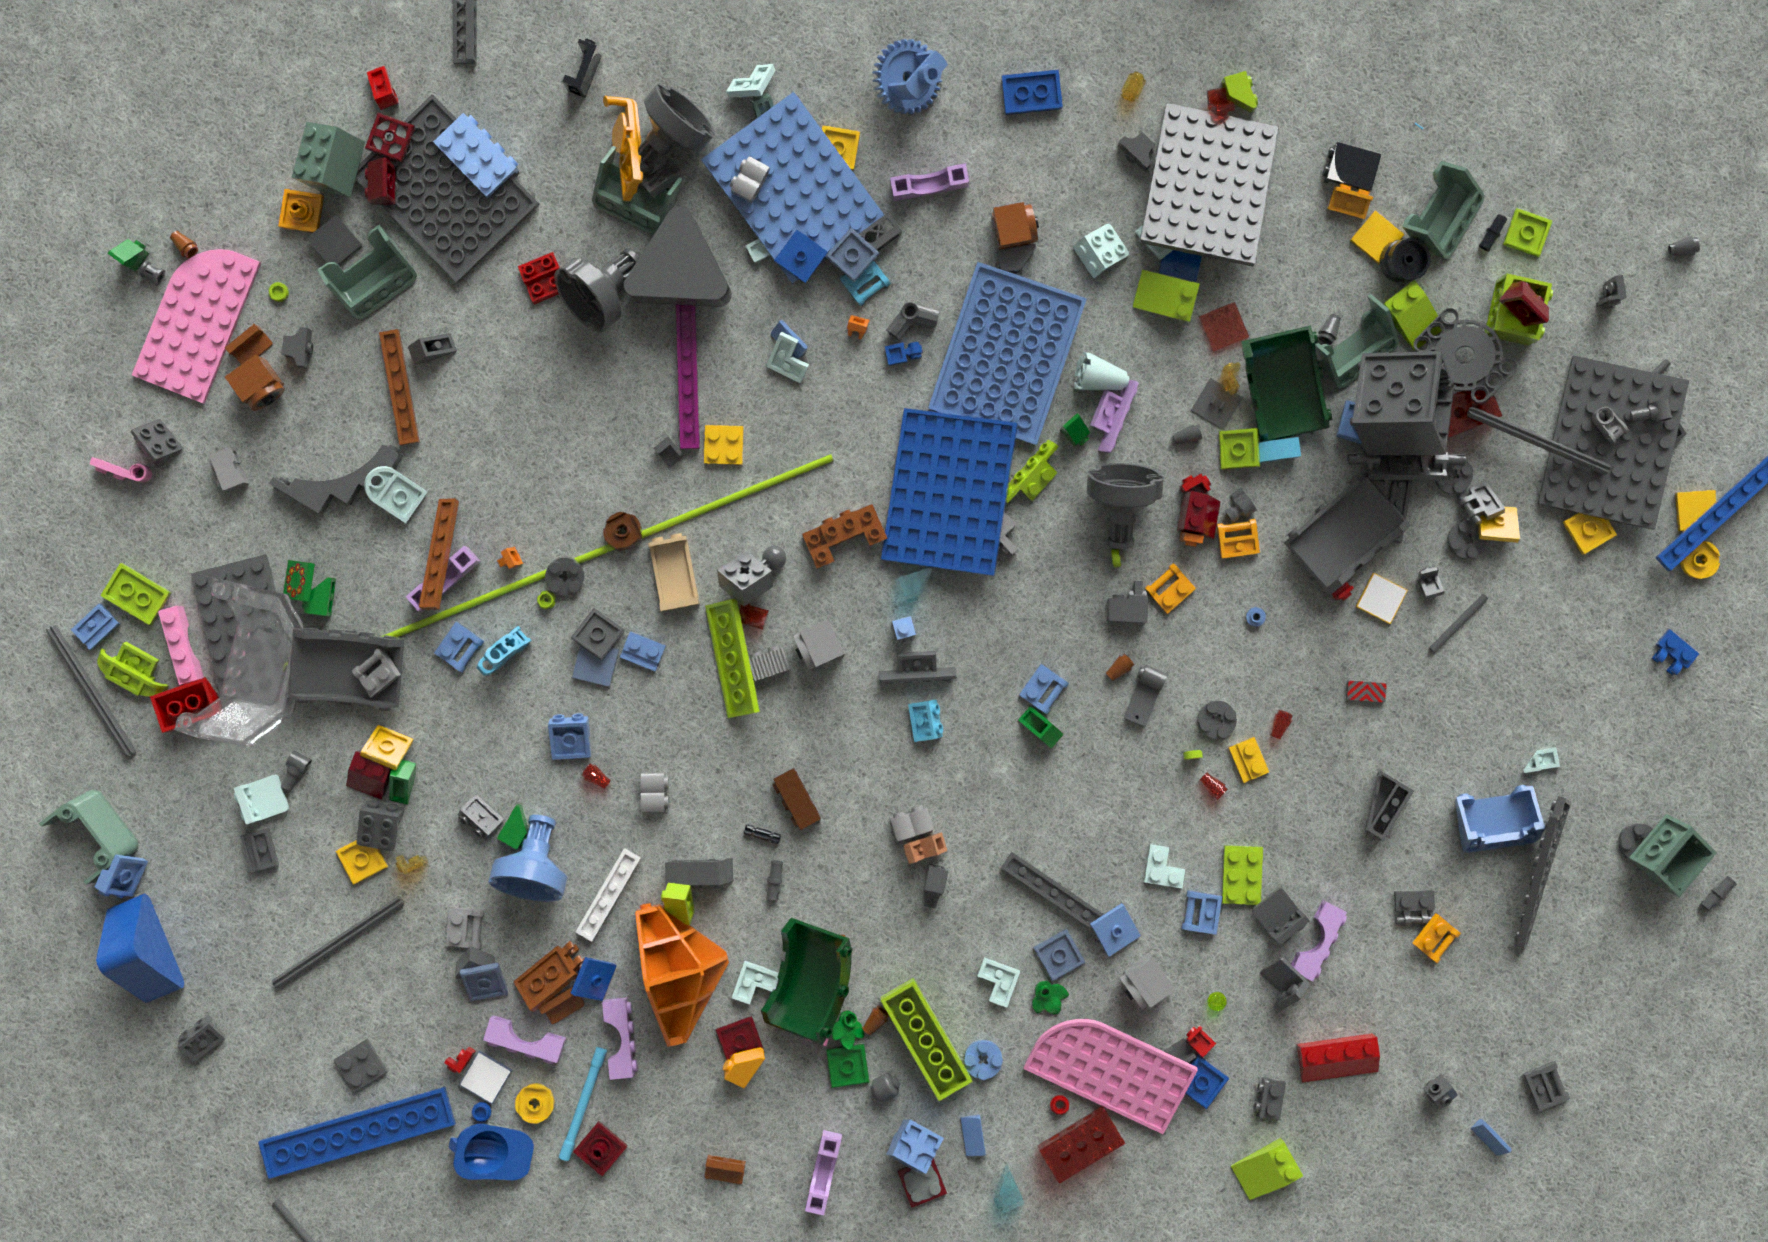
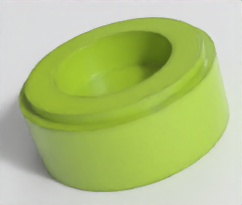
M276 282L269 287V296L274 301L283 302L288 298L289 289L283 283Z
M1112 549L1113 567H1121L1119 549Z
M1201 750L1186 751L1183 753L1184 760L1203 758Z

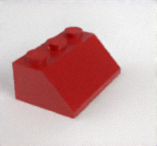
M206 677L150 696L162 733L172 732L224 714L219 696Z

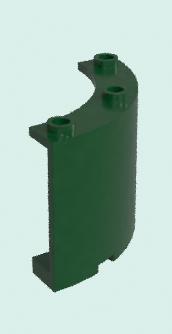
M1311 325L1241 341L1253 408H1257L1255 415L1261 442L1330 428L1329 421L1332 420L1331 410L1326 408L1320 380L1323 378V371L1321 367H1318L1315 344L1318 343V336L1316 332L1312 331Z
M790 918L781 930L782 951L786 953L785 961L781 962L777 977L780 981L777 989L772 990L767 1002L761 1009L762 1017L766 1024L823 1045L826 1039L830 1038L844 1000L849 993L848 984L853 950L849 938Z

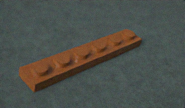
M394 329L379 332L399 445L419 443L420 439L400 330Z
M455 498L439 499L419 603V608L422 610L440 609L459 501Z

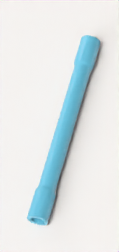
M600 1047L595 1049L588 1076L567 1137L559 1154V1158L564 1161H569L572 1155L580 1125L599 1070L607 1053L606 1049Z

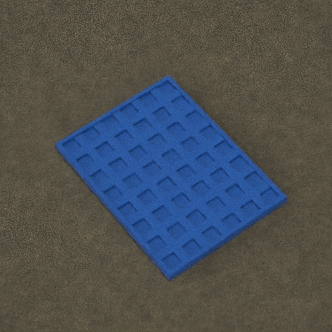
M904 408L885 529L888 539L883 542L881 560L995 576L1018 423Z

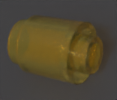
M1136 71L1129 73L1121 89V97L1127 101L1135 102L1146 83L1144 75Z

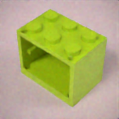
M1507 273L1496 280L1486 325L1501 340L1529 346L1542 339L1545 332L1543 324L1523 326L1499 300L1512 283L1524 281L1548 305V301L1553 296V290H1551L1552 283ZM1485 329V333L1492 337V334Z

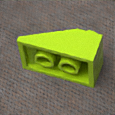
M1142 269L1133 307L1190 322L1200 284Z
M1415 280L1383 303L1390 310L1394 326L1413 350L1415 339L1438 317L1429 298ZM1434 327L1431 329V334L1435 336L1442 330L1439 327ZM1426 341L1418 342L1417 348L1419 349Z
M1281 1137L1231 1165L1249 1200L1288 1186L1303 1177L1302 1172Z

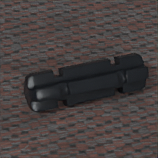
M749 824L744 829L745 835H753L755 838L771 841L774 844H779L781 834L775 832L773 834L769 830L759 827L754 828V826Z

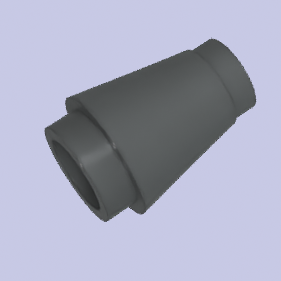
M1690 236L1669 244L1670 255H1695L1696 252L1700 251L1698 237Z
M1331 314L1319 330L1318 339L1320 341L1332 344L1336 340L1341 320L1338 315Z
M1192 424L1177 433H1173L1176 444L1196 443L1198 440L1203 439L1199 424L1195 426Z

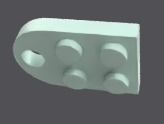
M387 466L377 467L370 471L364 482L365 493L369 499L404 523L408 521L427 494L425 489L395 469ZM374 476L381 477V483L377 486L371 483V479Z

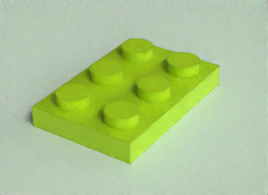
M120 563L100 596L146 624L153 625L159 615L158 611L162 610L172 592L127 565Z
M1224 845L1222 903L1257 905L1261 902L1263 847Z

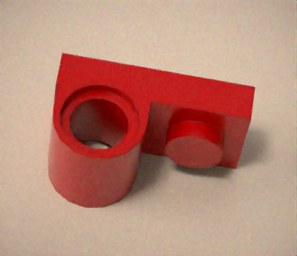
M385 66L368 71L367 76L374 100L380 110L399 104Z

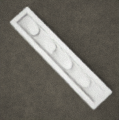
M626 848L623 849L578 926L576 933L591 942L594 940L641 857Z

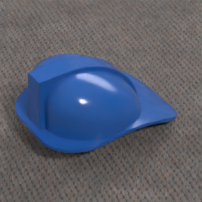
M475 1124L465 1128L458 1138H450L448 1146L454 1152V1170L459 1176L468 1180L521 1179L529 1172L534 1150L533 1141L526 1133L487 1124Z

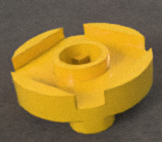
M1703 541L1680 562L1684 573L1691 578H1707L1717 572L1720 566V554L1715 545L1708 541ZM1702 555L1704 557L1702 559L1704 563L1697 564L1696 557Z
M538 1083L523 1087L515 1100L517 1113L525 1122L533 1124L547 1119L555 1105L552 1091ZM534 1098L540 1102V1105H537L536 1108H533V1105L530 1104V1101H533Z

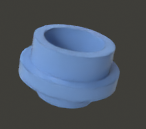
M1258 607L1251 608L1246 614V620L1251 626L1262 625L1266 618L1265 612ZM1255 613L1259 614L1257 621L1253 619Z

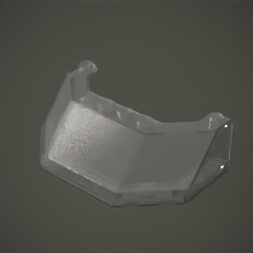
M213 577L210 586L212 596L226 600L238 622L219 699L198 714L182 713L177 718L174 730L200 739L251 747L260 737L269 734L278 727L279 723L285 719L288 720L294 715L297 702L296 699L288 697L293 628H304L303 622L291 605V599L288 595Z

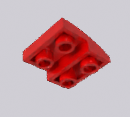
M553 252L518 266L534 305L559 295L554 275L560 266Z

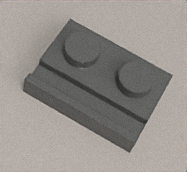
M269 828L240 836L250 873L279 865Z

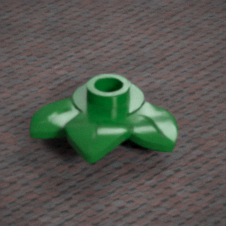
M1041 981L1035 987L1036 996L1032 1001V1007L1037 1014L1045 1009L1050 1014L1058 1015L1062 1006L1060 1000L1067 998L1069 993L1060 984L1052 985L1048 981ZM1044 989H1048L1047 993L1042 994Z
M847 1010L840 1014L839 1021L835 1023L831 1036L833 1040L839 1039L841 1045L845 1049L850 1050L855 1038H864V1030L862 1029V1024L857 1021V1016Z

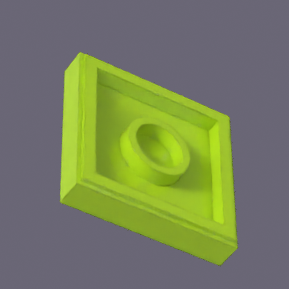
M1516 208L1502 245L1540 257L1552 220Z
M1258 428L1219 431L1221 470L1260 467Z

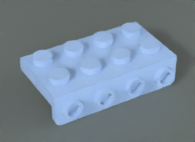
M462 113L433 142L489 198L514 172L516 174L519 172L516 167L518 163L511 156L507 158L503 154L505 150L498 142L495 145L490 140L492 136L485 129L481 131L477 127L479 123L471 115L467 117Z

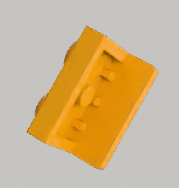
M1340 184L1339 187L1334 186L1327 209L1365 219L1370 202L1373 201V196H1369V191L1359 189L1358 192L1351 191V186Z

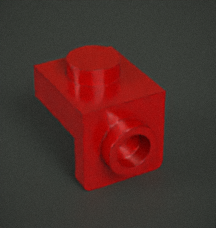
M1202 474L1194 478L1192 475L1182 480L1183 485L1179 486L1183 493L1197 484L1201 485L1205 493L1211 490L1209 479L1206 475L1203 476Z
M1201 1026L1197 1029L1193 1027L1186 1034L1188 1036L1186 1043L1204 1058L1216 1043L1202 1030Z

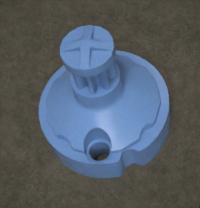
M531 815L528 821L530 827L527 839L523 841L521 851L494 860L488 883L496 890L514 897L541 902L559 901L564 895L568 877L548 858L550 849L548 844L551 830L555 828L556 821L543 815Z

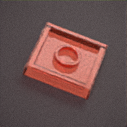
M1235 302L1199 316L1213 352L1249 338Z

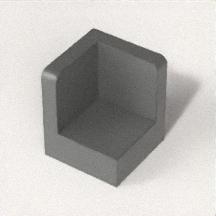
M669 436L653 448L669 467L684 456Z
M1184 1038L1165 1049L1166 1053L1187 1063L1196 1058Z

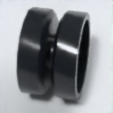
M1417 238L1395 240L1383 248L1380 255V267L1386 278L1393 282L1416 280L1427 272L1430 266V252L1425 243Z

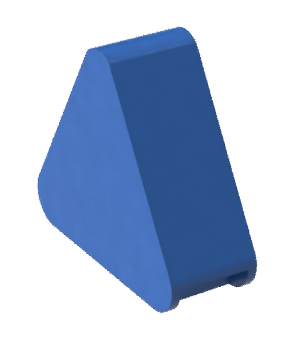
M144 893L108 908L96 957L100 972L145 1003L182 989L184 987V979L150 897Z

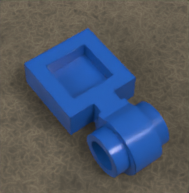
M919 342L909 343L907 349L904 348V343L885 346L889 366L906 363L907 355L910 356L911 360L921 358V354H923L922 345H919Z

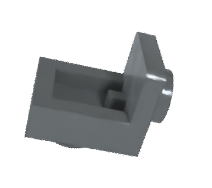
M1426 567L1419 571L1417 581L1425 600L1444 595V589L1438 577V567Z

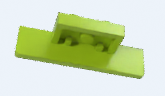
M1050 440L1043 443L1035 455L1027 460L1026 465L1014 475V478L1009 482L1006 503H1009L1019 491L1033 501L1053 479L1057 471L1047 462V459L1059 447L1056 443Z

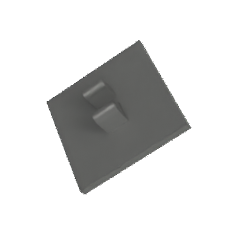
M1210 378L1191 411L1224 430L1243 397Z

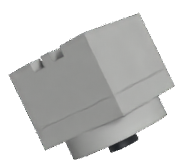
M829 619L793 635L798 646L796 652L800 659H804L809 670L845 655Z
M1149 953L1124 970L1125 974L1119 977L1127 988L1124 991L1130 1000L1135 999L1142 1010L1148 1005L1150 1008L1176 990Z

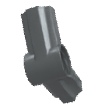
M908 302L903 305L902 310L886 331L894 338L900 340L913 322L936 328L940 311ZM912 308L916 313L914 316L909 317L905 314V310Z

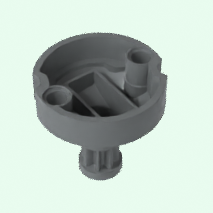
M658 83L644 99L652 129L638 149V155L641 156L640 169L646 173H651L655 168L654 165L672 147L702 151L715 136V129L706 115L686 96L668 85L663 86L661 83Z
M626 248L620 253L618 258L611 263L608 262L601 268L587 261H582L580 258H572L555 272L554 280L557 291L570 312L586 327L591 326L596 332H603L621 317V305L617 289L624 285L625 279L639 257L633 250Z
M1108 463L1098 465L1096 469L1088 470L1087 494L1109 509V521L1111 523L1110 536L1107 538L1108 546L1116 549H1129L1134 546L1133 525L1136 522V512L1162 498L1164 476L1161 472L1147 466L1130 463Z

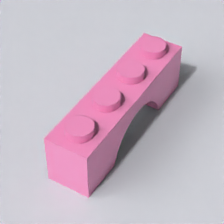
M173 606L158 611L179 685L204 678L200 662L194 655L189 643V624L184 606Z

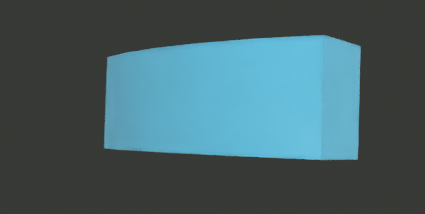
M1299 437L1260 442V463L1300 457Z

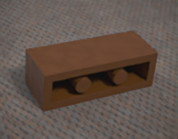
M795 768L773 779L775 783L772 785L777 794L781 793L784 799L781 802L785 810H790L793 815L790 819L795 828L799 826L800 830L821 819Z

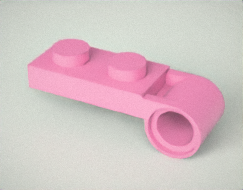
M94 457L91 458L89 463L95 466L96 471L104 474L107 471L114 473L112 477L122 481L128 478L139 482H148L152 477V470L142 464H134L127 470ZM143 469L144 475L139 478L138 471Z

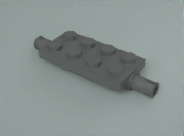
M1364 449V453L1348 452L1347 462L1348 465L1365 464L1368 480H1446V467L1448 465L1465 466L1466 457L1465 453L1448 454V452H1446V455H1367Z

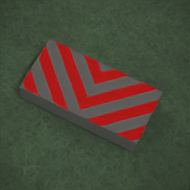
M1347 680L1346 700L1385 702L1387 683Z

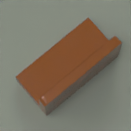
M253 324L228 344L225 349L242 365L254 355H261L273 345V342L260 326Z
M573 986L553 997L539 1008L541 1014L545 1013L551 1024L557 1023L585 1006L581 997L571 994Z
M708 1155L704 1177L706 1179L742 1184L746 1161Z

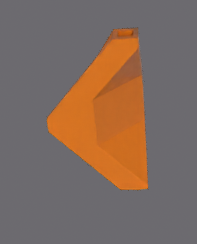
M651 903L642 904L640 909L635 911L645 990L667 1047L683 1044L690 1037L729 963L727 952L692 926L684 924L671 915L661 904L651 906Z

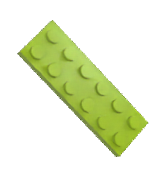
M730 599L706 605L705 608L728 718L760 712L737 600Z

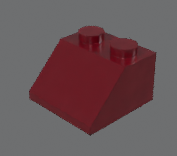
M387 158L368 162V168L365 169V178L368 180V187L365 188L366 199L372 205H395V166Z
M1524 281L1512 283L1499 300L1523 326L1544 324L1549 321V307L1544 303V299L1537 295L1531 289V286Z
M1189 491L1184 493L1177 531L1214 539L1221 501L1199 492Z
M361 750L355 751L348 769L346 786L382 800L390 782L392 769L360 756Z

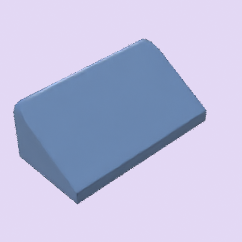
M780 320L772 330L771 336L777 341L779 334L783 332L799 340L792 357L799 359L806 353L808 346L783 320Z
M980 1115L961 1117L966 1156H985Z
M1479 1119L1471 1127V1130L1497 1156L1512 1151L1484 1120Z

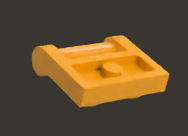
M1249 519L1248 522L1227 525L1220 523L1216 525L1221 558L1260 553L1255 519ZM1250 529V535L1225 538V532Z
M1172 563L1162 576L1144 589L1168 614L1196 588L1180 569ZM1175 574L1178 579L1158 595L1156 590Z
M1435 913L1412 944L1438 964L1442 954L1461 933ZM1449 931L1450 933L1446 936V938L1442 941V943L1433 953L1432 950L1436 947V945L1443 938L1446 932Z

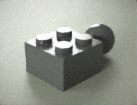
M770 546L764 550L761 561L749 552H744L717 570L719 587L743 606L747 605L773 587L771 570H778L785 565L787 558L785 551L779 546Z

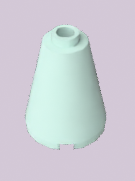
M1084 352L1085 356H1080L1074 377L1078 376L1077 383L1074 382L1075 389L1123 390L1124 387L1128 386L1129 376H1127L1126 371L1091 353Z

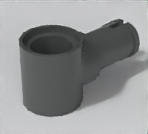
M1668 399L1650 403L1651 405L1644 409L1630 411L1632 422L1647 419L1661 422L1672 419Z
M293 751L286 761L288 772L281 787L291 791L298 777L301 774H305L308 770L306 767L308 764H311L312 759Z

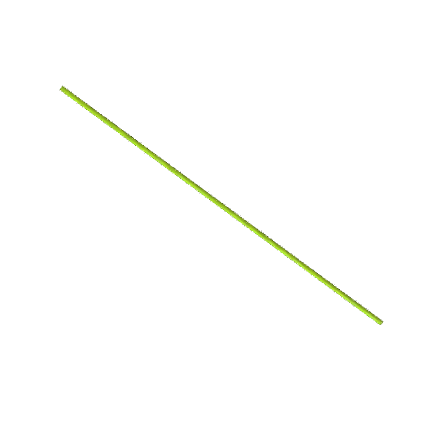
M827 455L642 530V539L833 462L832 455ZM607 544L574 559L581 564L613 551L615 548ZM546 570L385 635L401 637L544 579Z

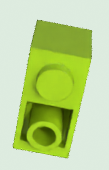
M1243 71L1224 77L1221 83L1226 100L1250 113L1254 112L1258 105V99L1256 94L1252 92L1251 87L1253 83L1251 77L1247 76V72Z

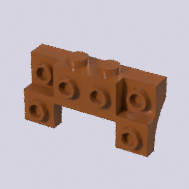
M873 504L853 512L850 509L839 514V518L834 520L832 517L822 521V525L802 534L817 569L835 562L829 550L830 547L864 533L870 546L888 539Z

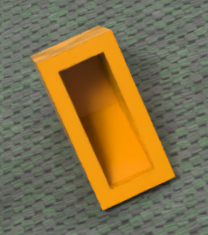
M759 1047L733 1054L730 1060H726L723 1065L724 1079L745 1088L765 1060L763 1048Z

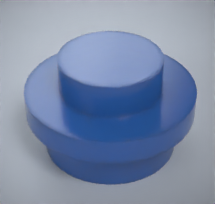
M485 1102L475 1104L472 1109L473 1118L479 1122L488 1120L492 1112L490 1105Z

